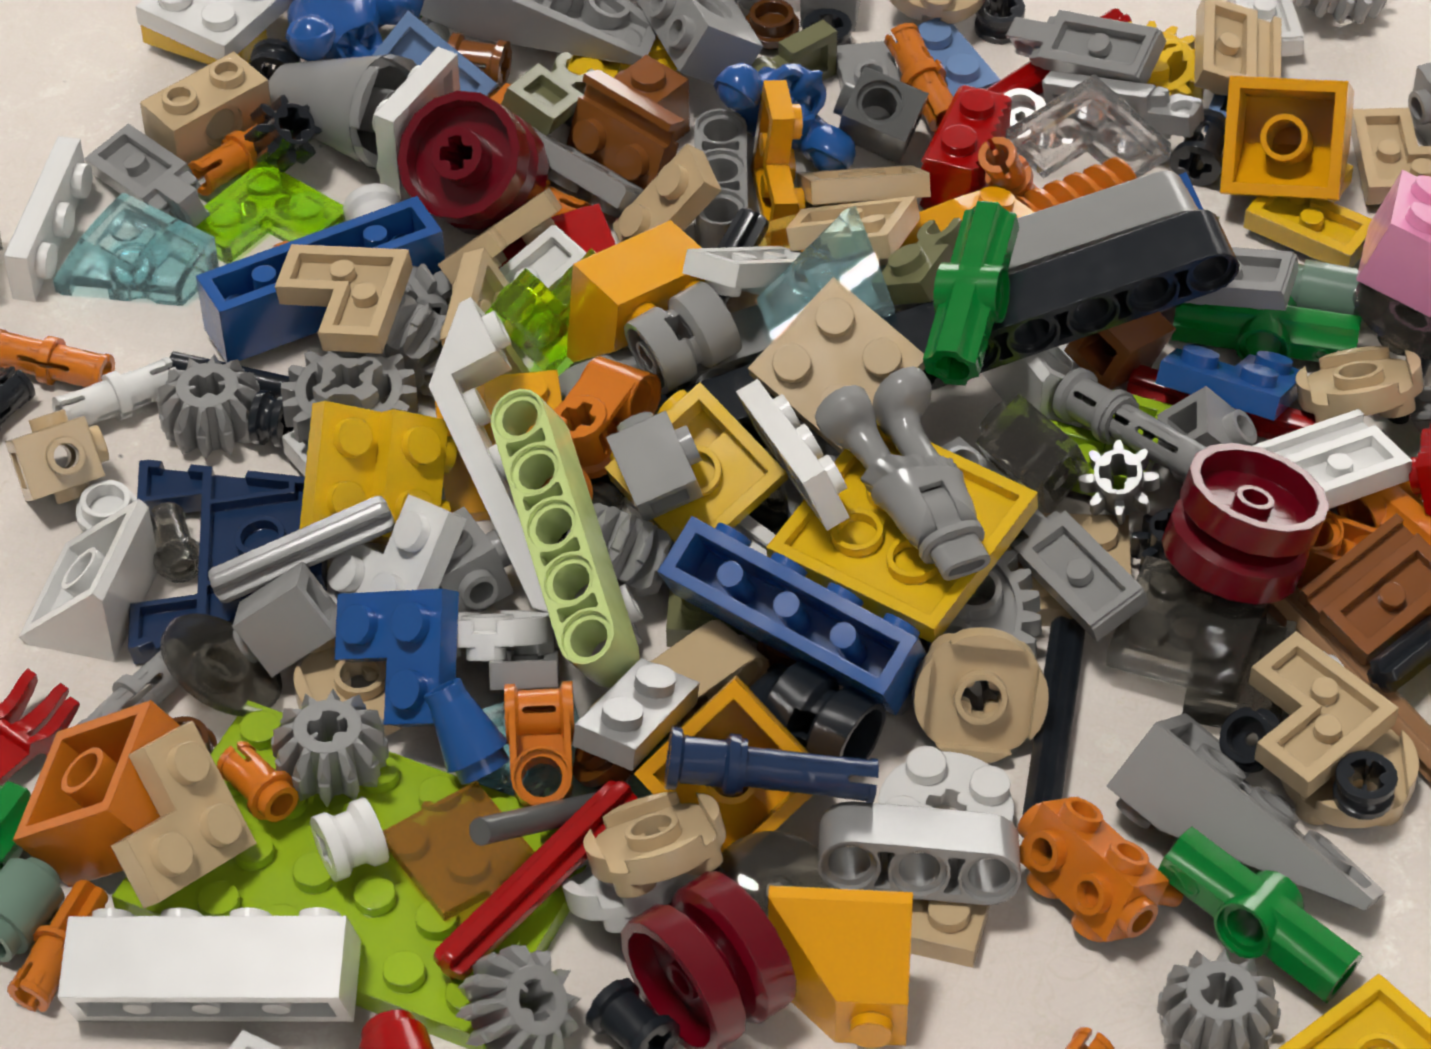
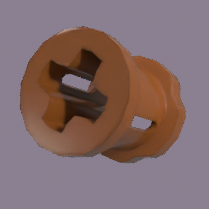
M453 32L448 43L499 84L496 89H500L507 83L512 63L510 41L499 40L495 45L466 40L464 34Z

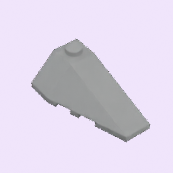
M425 0L420 12L421 16L472 38L495 42L506 40L510 41V44L560 53L569 52L572 55L630 65L646 54H649L657 35L644 12L629 0Z
M1186 713L1155 722L1106 785L1107 788L1120 797L1116 802L1118 809L1131 821L1143 828L1148 829L1152 824L1158 830L1179 838L1186 830L1193 826L1242 863L1263 871H1277L1288 877L1293 883L1362 910H1366L1374 905L1385 893L1380 886L1329 839L1313 830H1309L1306 835L1295 827L1299 821V818L1294 813L1296 809L1279 794L1274 793L1273 795L1258 786L1253 788L1245 780L1250 773L1243 772L1233 760L1221 752L1219 740Z

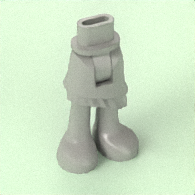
M913 366L891 373L880 383L874 395L873 405L865 389L857 385L845 386L833 391L817 408L815 419L818 428L824 436L835 444L852 452L864 466L866 471L861 477V481L865 484L867 491L871 493L872 500L887 512L906 539L919 550V556L926 564L934 563L943 579L947 581L984 569L990 563L991 558L982 544L985 532L977 520L976 509L965 485L963 472L957 468L952 458H945L938 454L930 443L920 421L931 401L932 388L929 379L922 369ZM877 425L892 440L902 456L890 453L877 429Z

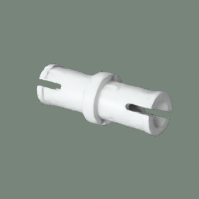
M166 357L134 371L123 374L113 371L104 374L101 377L103 380L78 391L53 397V411L65 409L68 420L85 416L88 425L113 417L118 421L133 416L132 410L157 401V396L159 395L158 387L166 384L168 368L172 367L173 362L170 358Z

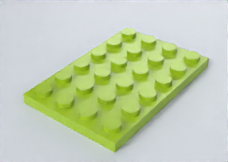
M248 700L210 754L216 766L221 754L230 746L245 760L246 757L237 749V742L243 741L251 744L256 749V752L276 770V758L273 756L271 739L274 736L273 730L281 726L280 720L283 713ZM389 751V757L386 759L387 766L380 768L377 787L359 786V793L356 798H366L373 808L387 843L388 862L376 867L367 863L354 867L350 877L335 882L327 872L319 855L312 834L310 819L323 812L332 816L345 812L349 802L353 800L344 794L334 795L330 804L326 807L322 799H320V794H315L303 801L299 799L293 812L285 819L278 822H270L268 820H258L248 810V801L229 782L224 780L256 844L163 901L143 908L127 876L112 895L114 908L128 911L134 916H161V912L169 908L191 909L201 913L203 916H230V912L237 908H257L269 912L272 916H299L301 910L314 907L337 911L341 916H347L361 939L355 1006L376 1014L388 1010H405L425 1025L428 1034L467 1049H486V1044L480 1046L466 1044L474 1030L471 1021L455 1016L461 1010V1007L470 1004L458 989V986L464 980H451L442 973L441 968L435 963L433 955L435 949L558 829L479 846L470 837L469 827L472 820L524 808L517 798L475 782L461 784L456 775ZM587 865L576 870L568 879L583 872ZM560 885L492 953L499 954L500 950L512 945H526L530 953L537 950L547 951L570 912L562 886Z

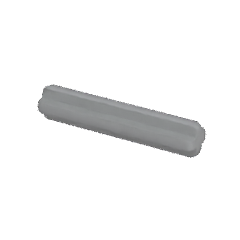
M374 496L211 568L208 572L210 584L221 603H230L259 590L302 561L309 568L393 531L395 520L385 499L382 496Z

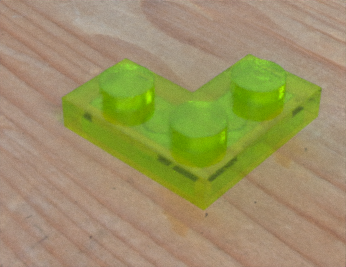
M263 161L204 205L211 215L193 229L183 224L186 241L223 263L229 264L267 233L281 241L287 240L290 242L346 221L342 204L285 172L280 173L278 168Z
M591 248L582 259L594 255L596 252ZM573 265L565 272L561 282L552 292L540 279L525 268L512 283L506 285L500 291L496 301L485 312V314L492 311L497 313L511 342L541 371L556 370L567 358Z

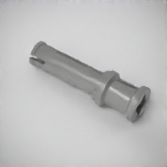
M1077 368L1069 372L1059 383L1054 393L1053 412L1059 419L1069 423L1077 421L1091 429L1092 435L1096 440L1104 444H1114L1116 440H1121L1124 445L1137 452L1146 449L1151 461L1160 464L1183 478H1186L1195 454L1207 448L1179 432L1174 427L1140 410L1139 404L1131 393L1121 389L1112 391L1098 383V378L1095 374L1087 369ZM1076 392L1083 394L1081 400L1074 396ZM1138 429L1143 430L1142 435L1138 433ZM1157 438L1178 451L1173 453L1152 440Z

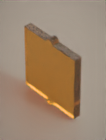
M477 781L436 803L431 801L424 802L421 805V811L383 830L388 851L444 921L488 898L535 853L523 837L479 846L472 841L469 833L472 820L501 813V810Z

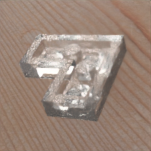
M1095 74L1012 125L1006 131V139H1009L1014 144L1017 154L1023 156L1030 167L1043 179L1086 152L1101 165L1112 157L1121 158L1132 168L1138 178L1170 159L1171 143Z

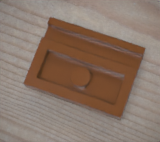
M601 70L584 73L582 81L587 85L584 95L578 97L567 145L572 146L623 178L645 189L656 178L661 169L676 156L679 143L675 141L678 129L684 127L685 120Z
M1396 513L1305 585L1300 591L1298 601L1304 607L1308 605L1319 616V622L1365 667L1371 662V659L1431 613V546L1418 533L1413 535L1403 525V519Z

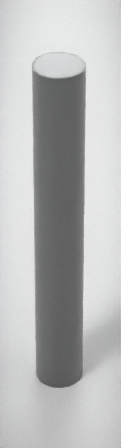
M596 792L475 818L469 827L470 837L475 844L483 846L558 829Z

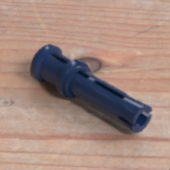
M671 727L664 788L676 790L679 784L721 788L723 796L734 797L735 794H742L743 787L771 791H786L860 800L873 804L877 785L850 782L848 777L854 775L878 778L879 760L876 758H870L869 760L749 747L748 739L742 738L741 734L730 733L727 740L688 736L684 734L682 728Z

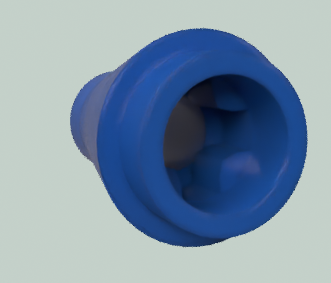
M461 678L445 682L424 695L431 711L446 770L448 773L455 772L461 784H468L483 778L509 761V757L503 747L507 744L506 738L468 693Z

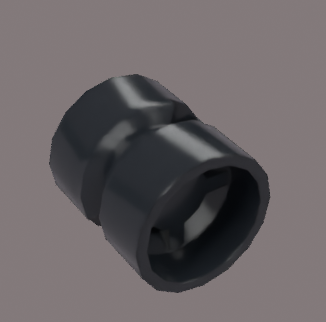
M798 661L791 665L778 679L765 702V706L810 754L868 759L881 736L886 720V708L883 703L854 687H844L839 691V682L834 676L806 661Z

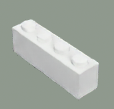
M101 908L93 911L92 916H68L57 998L77 1021L354 1022L361 939L347 916H341L339 912L327 908H306L299 912V916H272L269 912L257 908H237L230 912V916H203L195 910L186 908L165 909L161 912V916H134L132 913L122 909Z

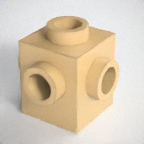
M65 409L29 420L32 433L5 441L25 501L36 500L54 494L57 504L80 498L82 492L91 485L90 481L105 476L101 463L109 460L107 445L99 426L89 427L85 416L68 420ZM58 446L63 447L68 455V460L64 467L57 465L54 459V452Z

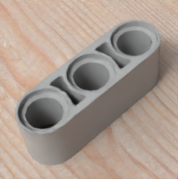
M721 108L702 113L696 119L694 126V147L705 153L721 188V192L694 219L695 242L702 248H717L737 211L741 208H748L747 125L745 119L739 113Z
M859 801L840 802L830 806L823 813L819 823L818 870L825 884L834 889L913 892V899L995 905L1013 897L1021 884L1019 834L1011 821L1004 816L992 813L882 803L871 804Z

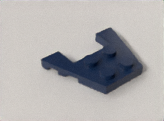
M148 459L139 461L137 499H140L149 506L151 518L201 511L197 593L130 604L128 650L134 664L148 662L169 641L175 642L184 648L233 628L239 602L252 593L227 604L221 603L212 589L208 572L219 564L299 530L304 476L248 470L245 478L215 475L212 466L191 464L188 472L167 470L164 468L163 462ZM328 559L309 567V570L325 591H327Z

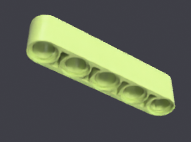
M528 389L510 391L501 397L494 406L491 414V428L559 649L563 656L588 679L598 686L610 688L640 659L639 647L569 428L561 417L535 392ZM552 477L550 482L542 487L545 481ZM570 530L567 537L558 543L561 536ZM588 584L585 592L575 599L578 591ZM606 640L602 650L592 656L596 646Z

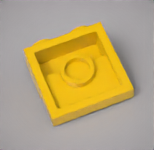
M700 382L688 393L685 390L676 392L660 407L657 414L666 411L674 430L687 425L702 461L691 465L703 497L649 520L659 529L667 531L673 543L676 542L691 516L716 528L718 523L735 528L789 479L787 472ZM611 452V462L605 467V470L611 482L636 507L613 452Z
M330 401L312 403L299 529L374 496H382L385 499L395 523L399 518L408 494L451 512L449 502L446 499H441L443 477L444 474L451 471L455 464L457 446L453 437L448 436V427L445 420L396 409L380 412ZM393 531L368 542L387 545Z

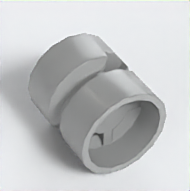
M702 281L671 297L667 311L655 306L630 320L624 326L625 338L636 363L641 370L658 376L661 382V393L665 395L695 378L697 375V365L700 364L711 369L739 353L742 349L738 328L731 313L715 290Z

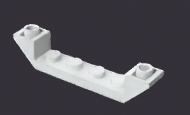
M470 297L458 305L430 380L429 388L532 607L536 611L548 612L497 444L492 445L484 428V425L491 422V415L476 389L512 369L503 351L512 342L497 313L492 311L485 314ZM588 584L578 591L575 599L585 592ZM623 584L620 586V590L639 645L643 641L634 623L643 619V615L627 584Z

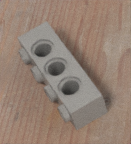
M636 0L678 71L685 75L714 85L716 77L726 67L738 63L752 65L763 48L762 43L734 0Z

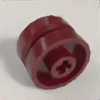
M454 91L435 97L417 111L402 134L397 159L402 185L411 198L418 196L430 213L464 233L474 235L481 234L545 191L549 170L544 143L529 123L486 95L468 91Z
M1237 443L1210 445L1195 454L1180 491L1181 499L1176 502L1161 541L1166 558L1180 575L1202 590L1230 601L1256 605L1280 602L1294 593L1310 554L1309 549L1316 542L1328 512L1329 503L1324 489L1312 475L1284 456L1260 447Z
M704 872L678 889L672 897V906L655 904L627 922L621 931L622 952L634 983L640 988L643 1000L659 1016L670 1015L680 1025V1034L677 1042L686 1049H724L739 1039L746 1031V1022L761 1024L788 1006L796 997V976L790 956L776 928L759 904L737 882L721 872Z

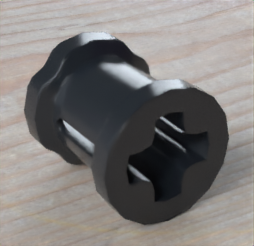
M1203 109V122L1201 121L1191 138L1184 137V141L1174 148L1170 158L1172 171L1177 175L1187 172L1194 186L1212 184L1219 178L1222 170L1221 155L1224 149L1226 117L1212 109ZM1205 125H1208L1209 127L1204 137L1201 131ZM1200 159H1202V162H1204L1203 167L1198 170L1197 166Z
M630 978L615 980L603 988L592 1001L591 1007L585 1016L586 1025L596 1034L606 1033L622 1049H672L680 1034V1025L670 1015L659 1016L640 998V988Z

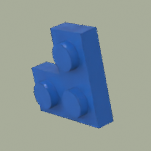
M1185 345L1183 350L1176 348L1161 360L1155 384L1190 395L1207 386L1231 407L1274 421L1298 399L1295 377L1300 369L1292 367L1293 361L1290 358L1274 352L1258 351L1256 356L1249 354L1234 366L1219 361L1220 355L1211 349L1197 345Z
M440 588L338 594L335 660L351 663L386 661L384 725L396 727L434 726L431 711L424 695L437 686L456 678L459 591Z

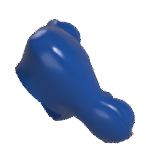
M293 0L287 10L289 27L285 37L291 51L305 61L372 56L383 42L379 28L384 25H397L407 11L419 18L425 0Z
M738 63L726 67L716 77L713 86L720 100L729 110L739 113L745 119L747 133L754 138L763 81L787 80L792 104H800L803 117L801 139L792 140L791 148L802 152L805 158L812 162L813 166L819 171L849 169L853 164L856 150L851 136L840 128L828 124L818 115L826 101V87L822 81V71H811L800 64L791 63L783 64L778 69L764 66L758 72L749 64Z

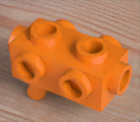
M1078 796L1044 801L1029 808L1021 817L1017 830L1024 838L1020 845V862L1029 870L1026 877L1027 884L1036 893L1046 898L1060 899L1073 911L1074 915L1071 919V925L1081 936L1095 942H1111L1141 936L1154 923L1159 911L1157 905L1177 907L1182 902L1183 894L1169 884L1170 880L1149 862L1148 854L1141 847L1125 840L1103 820L1102 812L1091 802Z

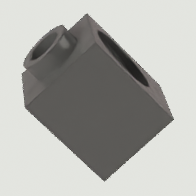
M864 66L856 85L848 81L844 84L833 113L841 116L839 128L851 136L856 146L900 164L923 116L929 93ZM870 106L882 107L891 117L885 120H875L866 115L864 109Z

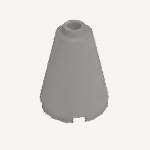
M395 54L286 63L281 65L268 81L271 104L281 95H286L289 103H296L301 106L307 104L310 107L309 112L314 119L315 126L320 127L322 130L315 137L316 140L367 167L377 169L378 155L375 131L372 127L373 114L380 102L388 99L406 81L410 71L417 64L412 59Z

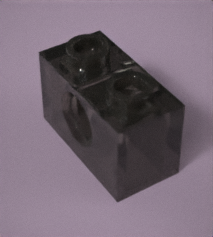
M1020 394L1009 405L1004 401L997 404L986 415L979 426V431L982 435L976 443L987 460L1009 479L1037 491L1038 507L1045 513H1051L1079 482V476L1086 474L1090 470L1078 444Z

